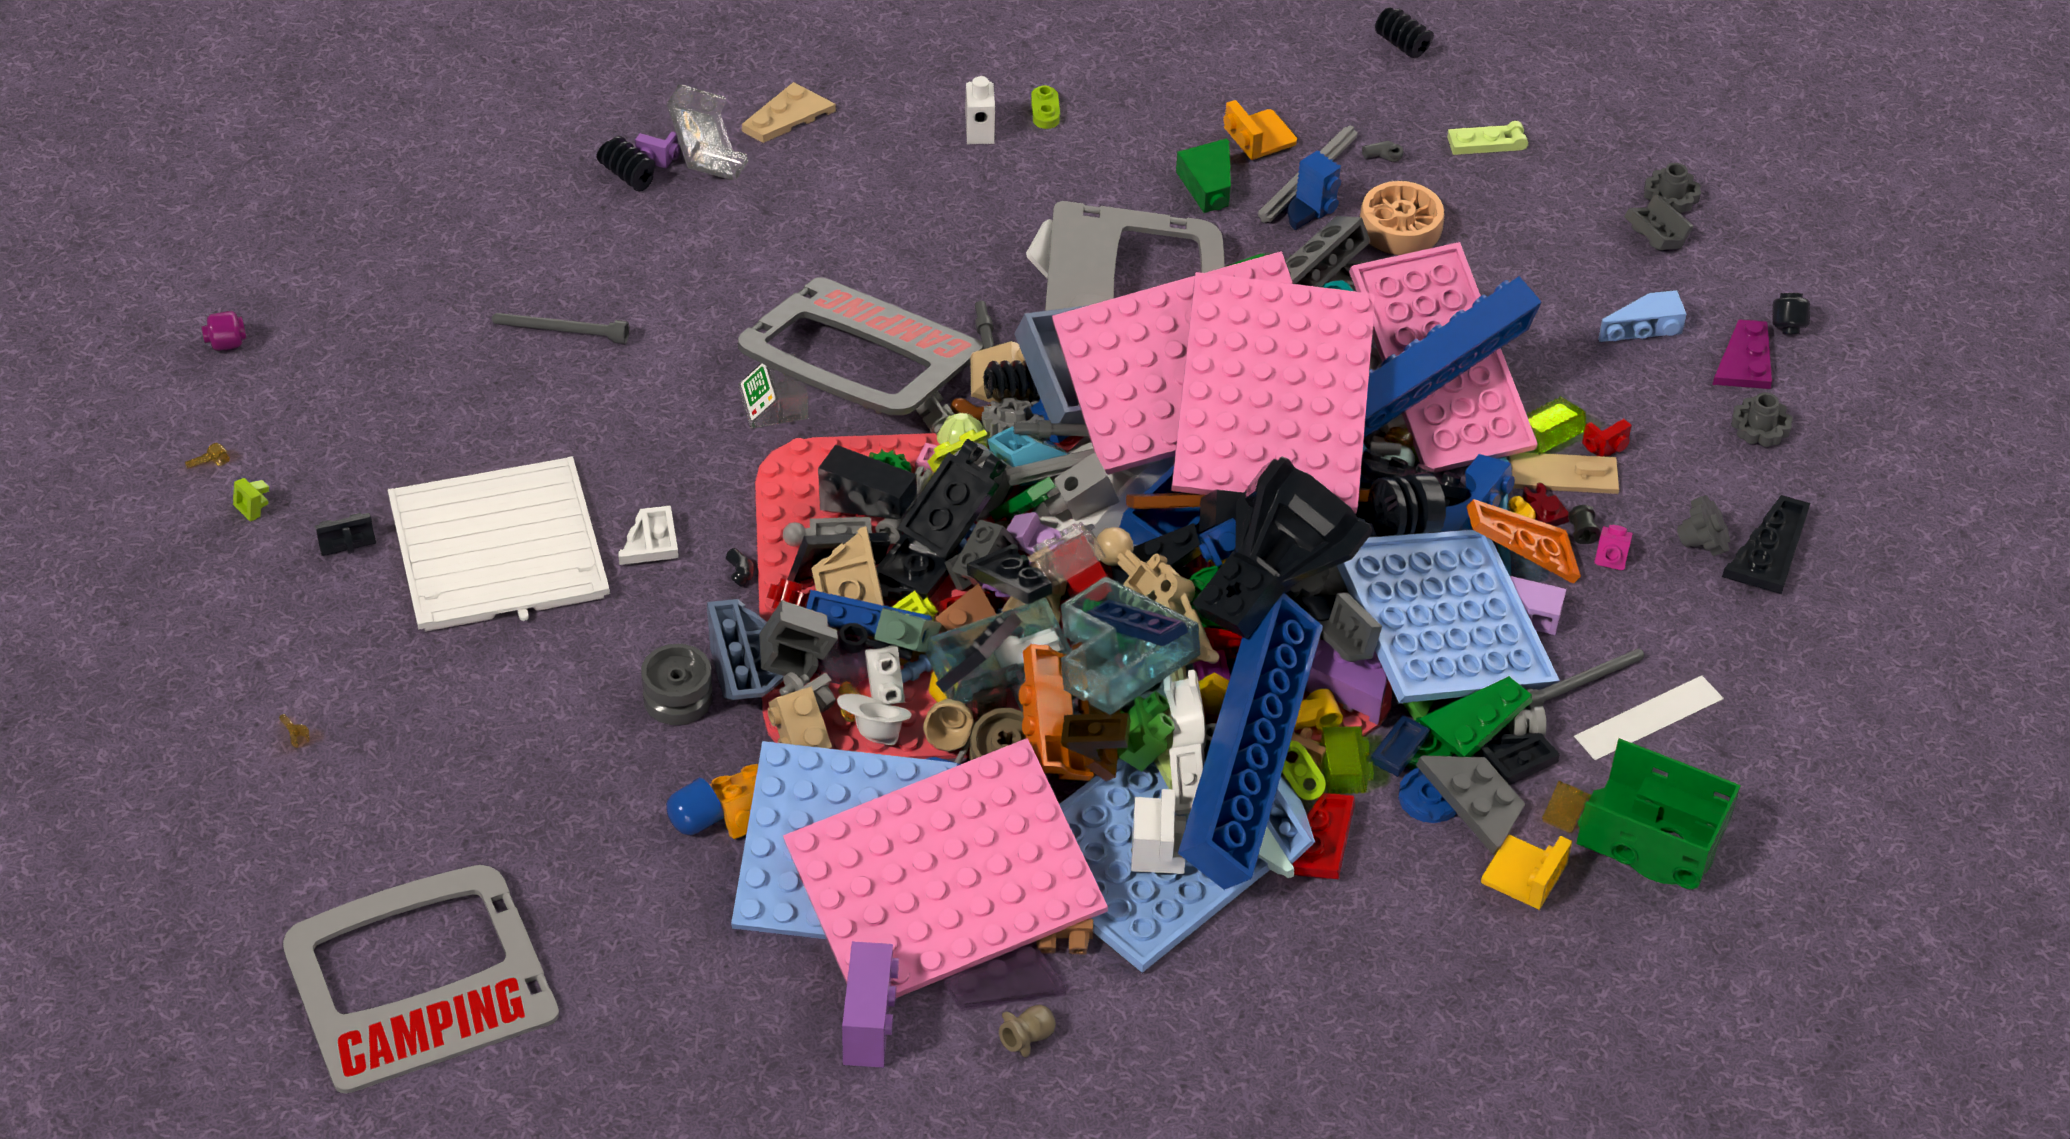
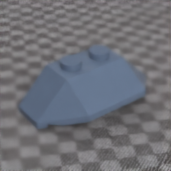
M739 599L707 602L710 650L723 697L731 700L764 697L784 681V676L761 669L759 633L767 621L755 612L745 608V604Z

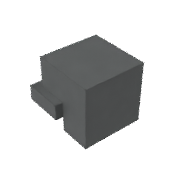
M781 600L759 633L761 669L782 676L790 672L795 673L798 677L806 674L810 679L818 668V658L824 660L837 641V630L828 627L827 615Z

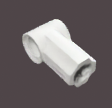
M1049 628L1020 639L1017 636L1007 637L993 652L1005 677L1014 678L1025 673L1023 650L1030 644L1049 645L1053 650L1060 653L1059 640L1055 632Z

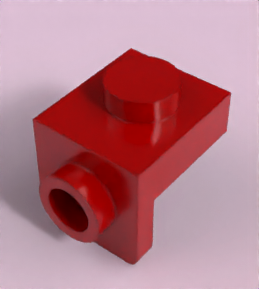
M1623 418L1602 431L1592 422H1589L1585 425L1582 444L1589 452L1600 457H1608L1615 452H1622L1630 442L1629 436L1632 425Z

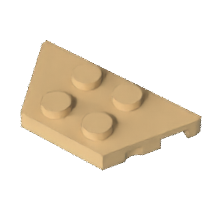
M864 526L857 530L858 533L844 545L841 543L835 548L828 558L822 559L812 567L816 591L884 606L867 527ZM850 633L847 634V635H851V636L860 637V636L853 635V634H850ZM867 636V639L877 641L874 639L875 637Z

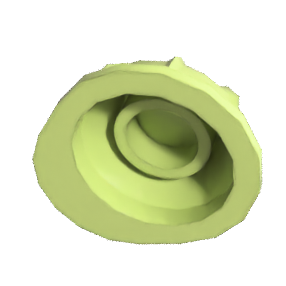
M954 414L948 416L940 431L937 433V441L939 444L949 441L952 445L960 441L959 437L962 434L973 429L978 433L984 430V426L970 414ZM990 431L987 432L988 435L984 438L986 445H988L987 439L991 437Z

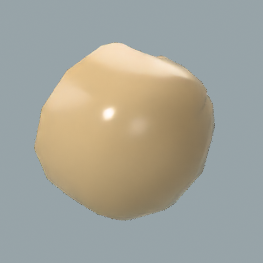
M944 699L935 703L928 711L923 730L927 741L936 749L950 752L965 746L973 731L975 720L970 708L961 701Z

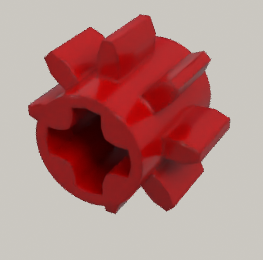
M781 578L779 585H770L767 598L774 600L772 605L774 609L777 608L781 600L805 607L808 595L801 593L803 584Z

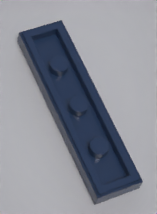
M1110 599L1085 613L1088 624L1160 646H1165L1188 633L1186 623Z

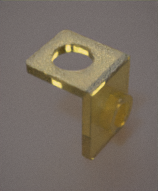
M1558 781L1542 817L1543 822L1571 833L1586 800L1590 799L1592 794Z

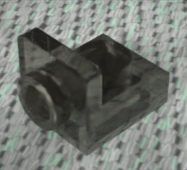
M1002 684L991 688H983L965 700V705L973 713L974 722H977L983 714L994 709L1007 708V692Z

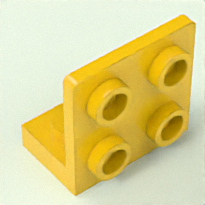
M1508 835L1482 875L1481 883L1540 910L1567 866L1572 841L1560 836L1554 847L1548 845L1546 850H1543L1512 835Z

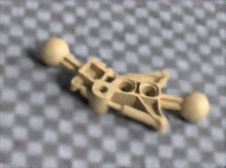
M1119 527L1105 528L1098 534L1095 541V553L1098 559L1108 566L1119 565L1129 575L1122 587L1123 599L1128 601L1130 606L1186 623L1188 633L1165 646L1140 640L1139 662L1134 685L1149 690L1159 677L1167 673L1171 675L1172 682L1187 679L1185 666L1201 660L1211 664L1217 663L1219 654L1212 649L1197 611L1192 609L1190 604L1195 595L1193 582L1181 577L1170 565H1166L1167 558L1165 556L1154 554L1147 563L1140 561L1133 553V540L1124 529ZM1169 708L1164 712V714L1169 716L1172 720L1171 711Z

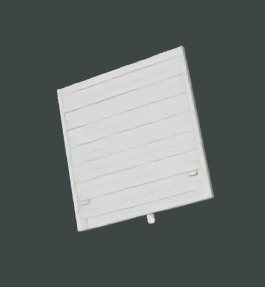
M573 456L388 489L418 630L425 629V632L491 620L495 617V614L515 610L518 611L520 620L525 621L529 618L527 608L533 607L535 610L540 611L604 599V595L610 594Z

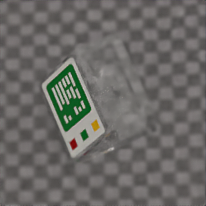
M760 363L738 383V389L750 429L808 419V393L804 382Z

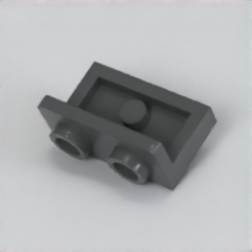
M1659 195L1652 197L1647 208H1629L1624 216L1632 224L1631 227L1636 232L1646 236L1650 240V245L1661 251L1664 249H1681L1693 229V225Z
M1337 593L1330 619L1318 621L1323 625L1320 636L1346 661L1356 662L1363 659H1372L1382 625L1348 593Z

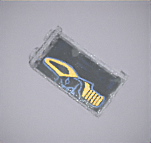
M679 84L667 102V107L687 168L733 181L737 180L746 166L748 158L745 153L732 149L721 117V111L727 103L726 98Z

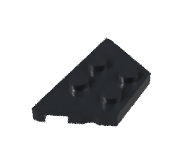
M904 533L876 567L883 600L901 601L913 591H916L923 600L927 597L930 599L949 575L944 563L946 560ZM955 551L950 559L958 555V553Z

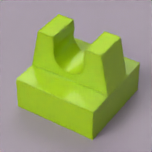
M245 478L234 481L233 505L250 522L261 517V508L268 505V500L262 494L269 492V486L263 480L249 483Z

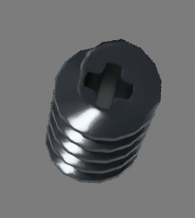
M1391 7L1385 8L1375 23L1377 34L1383 36L1384 39L1390 41L1392 45L1398 47L1399 50L1405 52L1411 58L1420 57L1429 48L1434 38V33L1431 30H1426L1424 25H1419L1417 20L1412 19L1408 14H1404V11L1400 8L1395 10Z
M622 136L614 137L599 148L596 154L597 161L603 164L605 168L611 170L614 175H617L636 191L640 192L649 187L656 168V163L653 159L648 158L645 153H642Z
M1007 360L1001 361L1000 364L997 361H991L984 371V391L987 399L992 398L993 390H996L998 398H1003L1005 390H1007L1009 397L1015 396L1016 389L1019 390L1021 397L1026 396L1027 389H1030L1032 397H1036L1038 394L1025 360L1022 363L1019 360H1014L1011 364Z

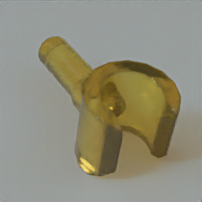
M213 443L209 446L207 453L185 461V465L188 469L213 460L217 466L228 463L230 457L227 455V450L223 445Z
M286 714L280 715L279 719L288 729L290 743L294 748L299 747L296 738L298 736L305 737L307 742L310 741L309 729L305 725H294Z

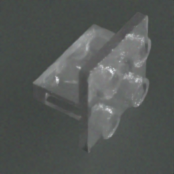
M1080 522L1078 524L1074 523L1060 531L1061 538L1058 540L1054 537L1033 547L1035 553L1028 556L1030 563L1036 561L1039 569L1052 582V588L1105 559L1106 555L1092 532L1096 529L1093 523L1084 525L1083 522Z

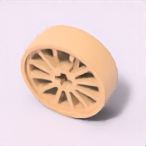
M1392 181L1380 184L1366 194L1361 205L1360 217L1363 219L1372 246L1389 254L1403 255L1430 249L1438 242L1443 230L1444 208L1439 197L1430 189L1412 182Z

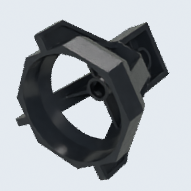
M1282 456L1279 460L1273 459L1262 467L1245 492L1237 500L1235 550L1192 604L1203 618L1248 639L1283 593L1289 592L1290 588L1302 579L1329 568L1332 569L1339 564L1351 560L1372 534L1373 529L1368 523L1359 520L1350 506L1313 476L1295 468L1288 458Z

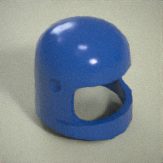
M700 777L673 793L666 803V811L670 822L677 831L684 835L697 834L724 818L722 806L714 790Z

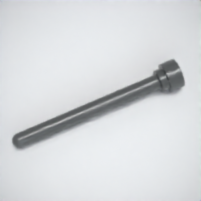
M504 313L492 315V322L498 325L607 336L609 340H613V343L618 344L627 343L630 331L629 322L615 320L614 323L610 322L609 325Z
M1635 649L1541 690L1527 688L1526 690L1532 694L1533 701L1524 710H1530L1533 706H1543L1545 701L1639 662L1644 658V652L1641 649Z

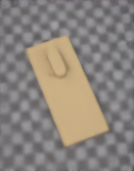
M1525 452L1509 456L1512 476L1515 479L1513 488L1523 489L1528 487L1529 489H1536L1537 483L1541 482L1545 485L1546 490L1618 494L1619 492L1616 457Z

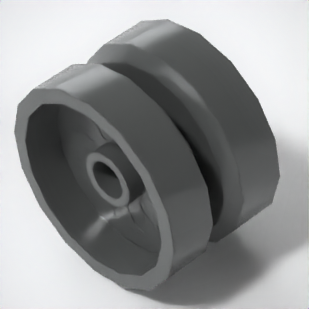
M681 643L667 644L655 649L646 656L641 666L644 707L651 717L669 725H686L699 720L709 711L713 702L711 664L705 653L694 646Z

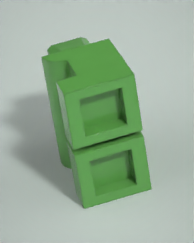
M1154 691L1146 699L1138 694L1135 695V706L1126 712L1131 719L1128 748H1118L1117 750L1120 759L1141 772L1168 748L1166 737L1175 730L1171 718L1164 714L1170 708L1168 699L1157 691Z

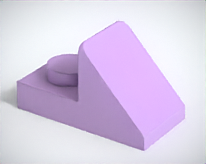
M1035 512L1015 515L1007 528V531L1019 543L1018 550L1036 557L1041 547L1048 542L1056 550H1059L1066 546L1069 540L1068 534L1041 524L1038 514Z

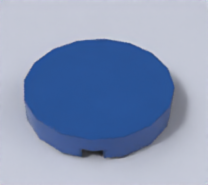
M1419 768L1407 773L1400 782L1398 800L1402 809L1411 817L1422 822L1438 823L1447 821L1457 814Z

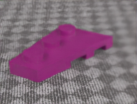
M1739 319L1716 371L1712 385L1770 389L1772 374L1767 321Z

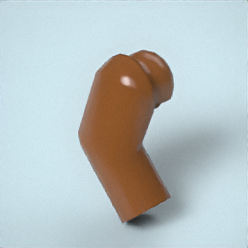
M956 398L951 402L950 408L954 414L967 413L982 421L984 406L976 407L963 398Z

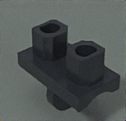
M370 513L352 514L349 518L336 521H322L319 525H315L322 556L346 550L348 554L354 553L355 548L376 544Z

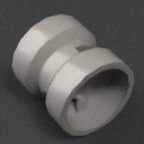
M1533 706L1530 710H1522L1508 723L1510 734L1522 736L1529 733H1542L1545 737L1546 715L1544 707Z

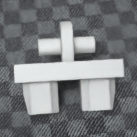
M891 645L880 649L865 650L871 698L889 705L905 702L898 646Z

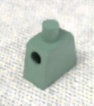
M882 608L874 639L907 649L933 654L941 623ZM926 630L925 639H924V641L922 642V637H923L924 631Z

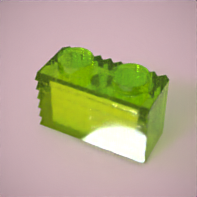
M1561 396L1558 399L1555 398L1554 401L1547 402L1544 406L1541 405L1540 408L1537 407L1531 413H1526L1538 443L1534 451L1538 452L1539 455L1583 433L1586 425V411Z
M1361 726L1322 727L1320 746L1326 748L1323 765L1328 793H1365L1368 781H1373L1374 771L1373 763L1366 761V756L1369 755L1368 737L1362 736Z

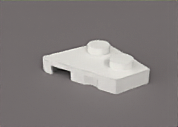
M671 505L640 509L635 519L636 524L631 527L627 535V543L624 549H620L618 553L619 565L678 558Z

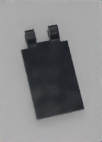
M970 439L963 443L956 456L950 452L947 454L897 527L900 531L946 561L953 555L999 487V484L994 479L1000 476L1007 466L992 453L987 457L982 468L973 463L980 458L983 449Z

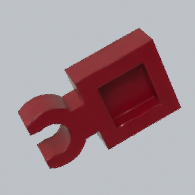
M1537 483V493H1532L1528 487L1523 488L1522 497L1534 509L1536 513L1535 520L1555 527L1569 522V512L1556 495L1547 497L1546 487L1543 483Z

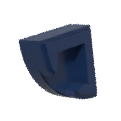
M1297 197L1290 202L1288 218L1289 224L1294 230L1301 228L1315 218L1316 211Z

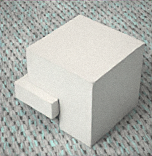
M1162 789L1161 798L1135 797L1131 871L1184 874L1185 859L1178 854L1186 827V816L1175 815V790Z

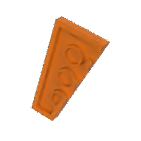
M1475 499L1466 506L1474 531L1571 583H1575L1581 577L1566 530Z

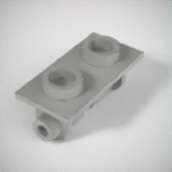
M938 391L916 409L919 415L924 417L922 419L929 427L931 433H936V435L948 416L954 415L948 404H945L943 407L939 402L944 399Z

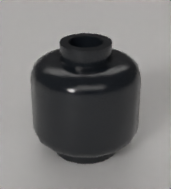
M1781 293L1780 298L1775 299L1772 304L1773 326L1781 328L1782 334H1800V328H1806L1810 324V301L1803 298V293Z

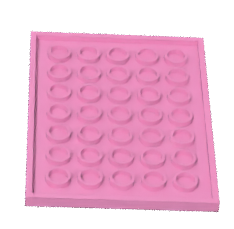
M1282 251L1206 272L1208 274L1293 284ZM1195 276L1052 316L1094 452L1107 475L1175 456Z
M1196 272L1171 491L1207 495L1218 489L1244 493L1262 467L1271 460H1279L1283 456L1288 458L1295 468L1313 476L1350 506L1356 514L1358 509L1376 294Z
M1028 738L783 835L786 847L846 984L852 941L893 944V958H899L898 979L892 978L891 986H896V998L1057 933L1079 922L1108 912L1106 901Z

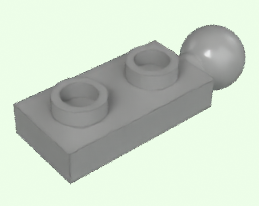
M871 517L810 519V528H805L800 523L792 522L784 528L783 539L788 545L797 547L801 545L803 537L808 535L857 534V530L864 526L867 527L869 533H872Z

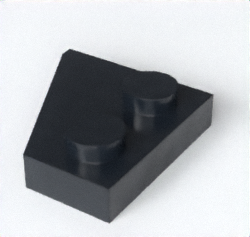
M1529 733L1522 736L1503 734L1500 740H1490L1477 752L1480 757H1485L1509 785L1558 763L1560 757L1558 751L1542 733Z

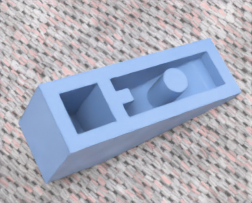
M1280 777L1267 827L1290 863L1293 864L1315 843L1303 803L1288 780Z

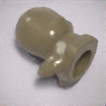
M1040 1004L1029 1007L1019 1017L1006 1011L1002 1013L1004 1022L999 1027V1037L1006 1049L1011 1052L1020 1051L1021 1055L1026 1058L1030 1055V1043L1050 1037L1055 1030L1056 1021L1050 1009Z

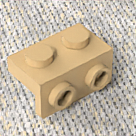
M812 686L776 697L769 702L768 717L771 724L777 727L780 736L778 743L832 748Z

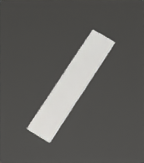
M1699 676L1589 728L1574 737L1592 758L1597 760L1615 751L1619 738L1632 743L1724 698L1703 676Z

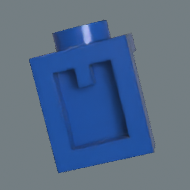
M1233 518L1199 535L1203 544L1199 545V549L1206 562L1212 561L1216 567L1223 565L1222 560L1228 558L1235 550L1236 521Z

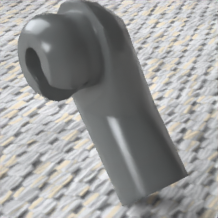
M1390 141L1362 146V154L1365 159L1380 157L1390 162H1397L1404 153L1402 146Z

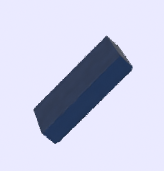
M1402 715L1371 755L1370 763L1398 777L1429 737L1430 729Z

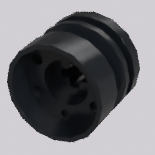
M1428 472L1413 473L1403 477H1383L1375 480L1370 487L1368 495V513L1370 522L1378 537L1440 532L1444 526L1446 503L1441 485L1433 474Z

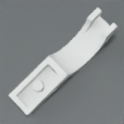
M1188 670L1189 679L1172 682L1170 674L1163 675L1164 691L1175 727L1173 731V745L1169 749L1172 789L1175 790V813L1177 815L1190 813L1205 764L1206 721L1195 670Z

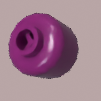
M234 311L210 314L207 317V325L201 326L204 342L211 343L215 351L238 348L242 345V340L246 339L242 316L237 317Z

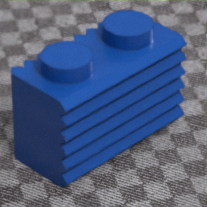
M1315 151L1299 163L1300 170L1297 176L1299 178L1297 180L1296 197L1316 211L1315 216L1320 219L1326 214L1333 213L1339 205L1337 193L1341 185V179L1339 178L1341 165L1332 162V159H1328L1324 154H1320V151Z

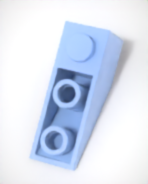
M1677 290L1649 293L1603 318L1598 338L1599 342L1682 334L1687 314Z

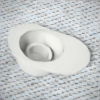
M844 694L837 699V703L842 709L855 715L856 725L860 734L867 740L875 743L896 744L902 722L909 719L912 715L905 708L884 704L879 700L864 695Z

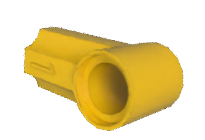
M1329 689L1316 690L1310 693L1307 699L1302 700L1294 730L1316 726L1320 731H1330L1341 724L1343 720L1342 714L1333 693Z

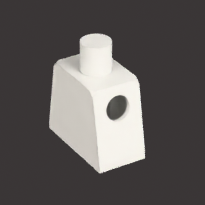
M983 76L975 77L972 82L966 83L965 115L967 144H994V83L989 82ZM984 112V122L975 120L976 113Z

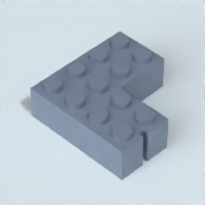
M1085 306L1025 313L1014 333L1051 423L1085 424L1052 321L1053 315Z

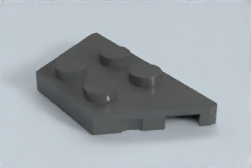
M1420 757L1416 766L1491 854L1495 855L1525 805L1523 800L1485 757Z

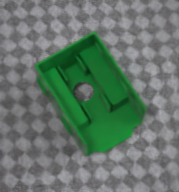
M1619 738L1609 779L1604 788L1593 791L1589 801H1586L1584 810L1577 824L1580 829L1576 844L1613 858L1622 864L1630 865L1639 874L1655 882L1677 884L1685 889L1698 888L1704 874L1710 869L1714 861L1717 847L1732 818L1741 785ZM1653 768L1668 773V777L1653 772ZM1718 792L1730 797L1729 801L1715 796L1714 793ZM1664 831H1672V832H1675V833H1677L1681 838L1676 837V836H1674V835H1671V834H1669V833H1666V832H1664Z

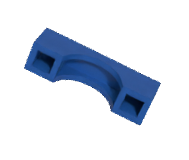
M1478 454L1465 471L1466 487L1469 489L1467 495L1470 498L1458 505L1446 507L1444 526L1440 532L1473 530L1466 508L1473 499L1499 507L1501 500L1514 487L1515 479L1512 476L1511 463Z

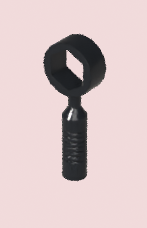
M856 623L842 626L838 638L839 646L849 653L860 652L866 645L874 649L893 645L867 639L868 633L866 629ZM850 633L860 636L861 640L856 643L846 640L845 636ZM898 646L899 658L911 661L914 650Z

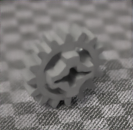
M1003 397L1001 402L991 401V406H984L982 425L986 432L990 431V436L992 437L1012 426L1014 427V422L1038 423V420H1044V416L1033 414L1031 411V407L1037 401L1030 403L1028 398L1017 400V397Z

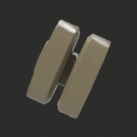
M998 708L983 714L975 723L971 734L970 761L1026 739V735L1022 731L1023 711L1013 708Z

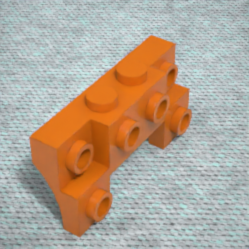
M1030 644L1023 650L1026 681L1020 686L1019 702L1022 704L1024 716L1022 721L1023 734L1026 735V738H1028L1033 747V751L1044 773L1059 774V779L1089 781L1094 777V772H1090L1085 767L1084 755L1065 748L1061 744L1064 715H1073L1071 690L1081 689V684L1076 683L1074 671L1078 669V658L1073 655L1059 653L1049 645Z

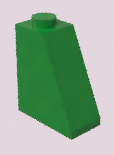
M1226 138L1178 151L1176 173L1203 213L1228 207L1231 190L1229 140Z

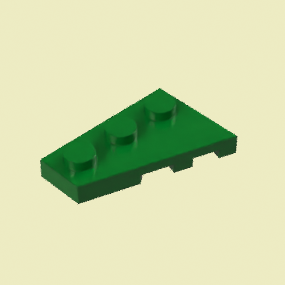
M1508 676L1419 718L1421 725L1429 728L1430 733L1458 757H1472L1533 701L1531 693Z

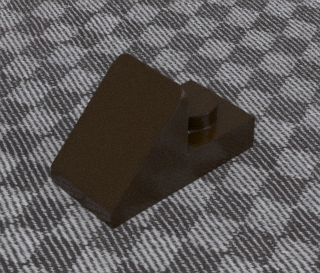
M1128 713L1064 715L1061 744L1065 748L1101 762L1103 748H1128L1130 716Z

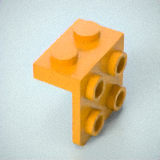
M1236 100L1226 103V112L1223 117L1224 128L1251 160L1296 145L1297 137L1273 110L1267 109L1248 115Z
M758 764L745 766L741 769L740 773L732 776H719L709 784L720 801L728 833L733 839L747 834Z

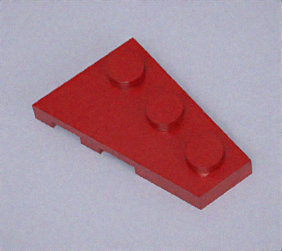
M1323 793L1307 814L1315 843L1292 864L1294 875L1339 879L1355 807L1354 796Z

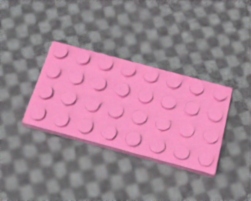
M1460 242L1353 265L1349 270L1357 292L1376 294L1372 335L1382 362L1392 354L1398 356L1403 353L1405 347L1413 340L1418 339L1421 341L1427 337L1428 332L1436 325L1441 324L1444 326L1450 322V318L1459 310L1467 311L1481 296ZM1501 348L1402 413L1420 464L1434 469V473L1470 465L1478 454L1497 459L1535 450L1538 445Z

